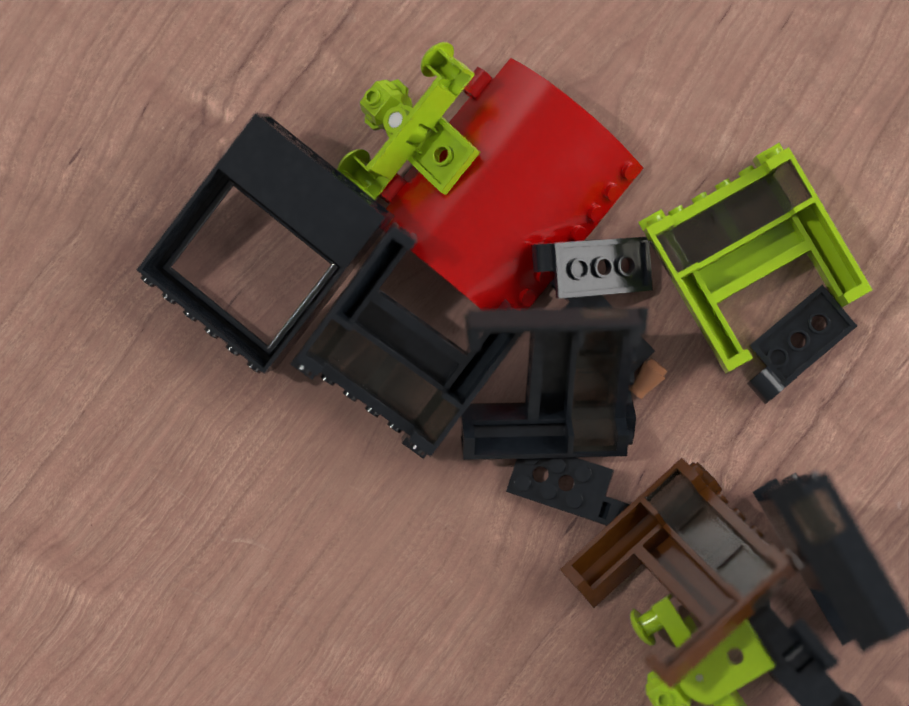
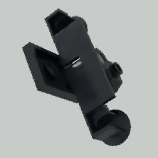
M745 584L739 586L736 590L745 597L757 585ZM764 592L752 604L755 612L747 620L776 664L775 667L767 671L773 680L784 688L799 706H862L860 700L855 695L843 691L826 672L839 664V660L802 618L787 627L770 607L769 597Z

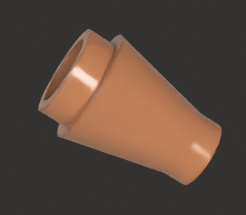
M650 358L648 362L644 361L634 384L629 390L640 399H643L647 393L665 379L664 375L668 371L654 359Z

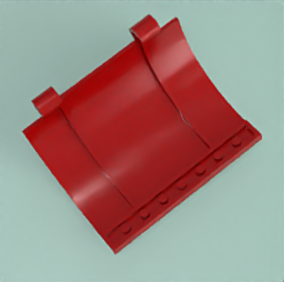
M510 58L494 78L482 68L476 67L473 71L474 77L462 90L469 99L449 123L480 153L446 195L441 193L412 166L403 178L396 173L379 195L389 204L386 209L395 215L383 232L386 233L393 222L399 224V228L403 227L410 234L411 232L415 233L417 242L410 252L441 275L480 310H497L504 299L510 303L512 309H529L554 278V271H533L532 245L585 241L644 169L623 144L583 107L548 80L520 62ZM447 150L441 152L439 156L440 163L447 159Z

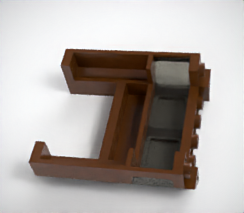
M683 458L679 459L560 568L565 577L584 596L590 605L595 608L643 564L702 625L663 662L654 653L644 660L670 690L805 566L788 548L779 550L772 542L766 544L762 540L765 536L754 524L749 527L745 523L746 517L736 507L731 510L727 506L729 501L721 493L722 488L716 479L698 462L696 464L692 462L689 465Z

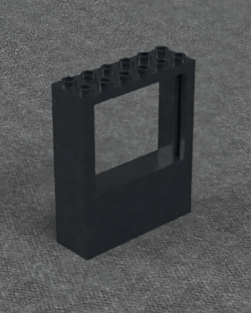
M255 112L136 270L142 275L140 278L143 282L151 287L156 286L163 292L162 296L164 299L174 305L177 303L185 309L183 313L194 322L198 320L206 326L204 330L215 339L219 337L227 343L225 347L236 356L241 355L248 360L247 365L253 371L265 374L277 369L395 215L269 114ZM233 186L331 264L269 345L172 268Z

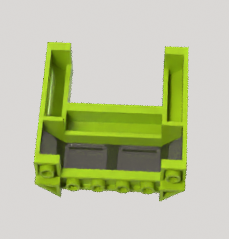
M780 143L754 157L752 161L756 166L755 169L751 165L738 173L740 176L738 179L731 182L728 178L717 184L715 192L709 195L706 192L697 195L691 199L693 204L683 208L680 205L669 211L668 216H665L661 209L638 222L725 374L751 360L753 357L748 349H742L717 304L807 253L829 293L841 307L872 291L870 284L789 147L784 150Z

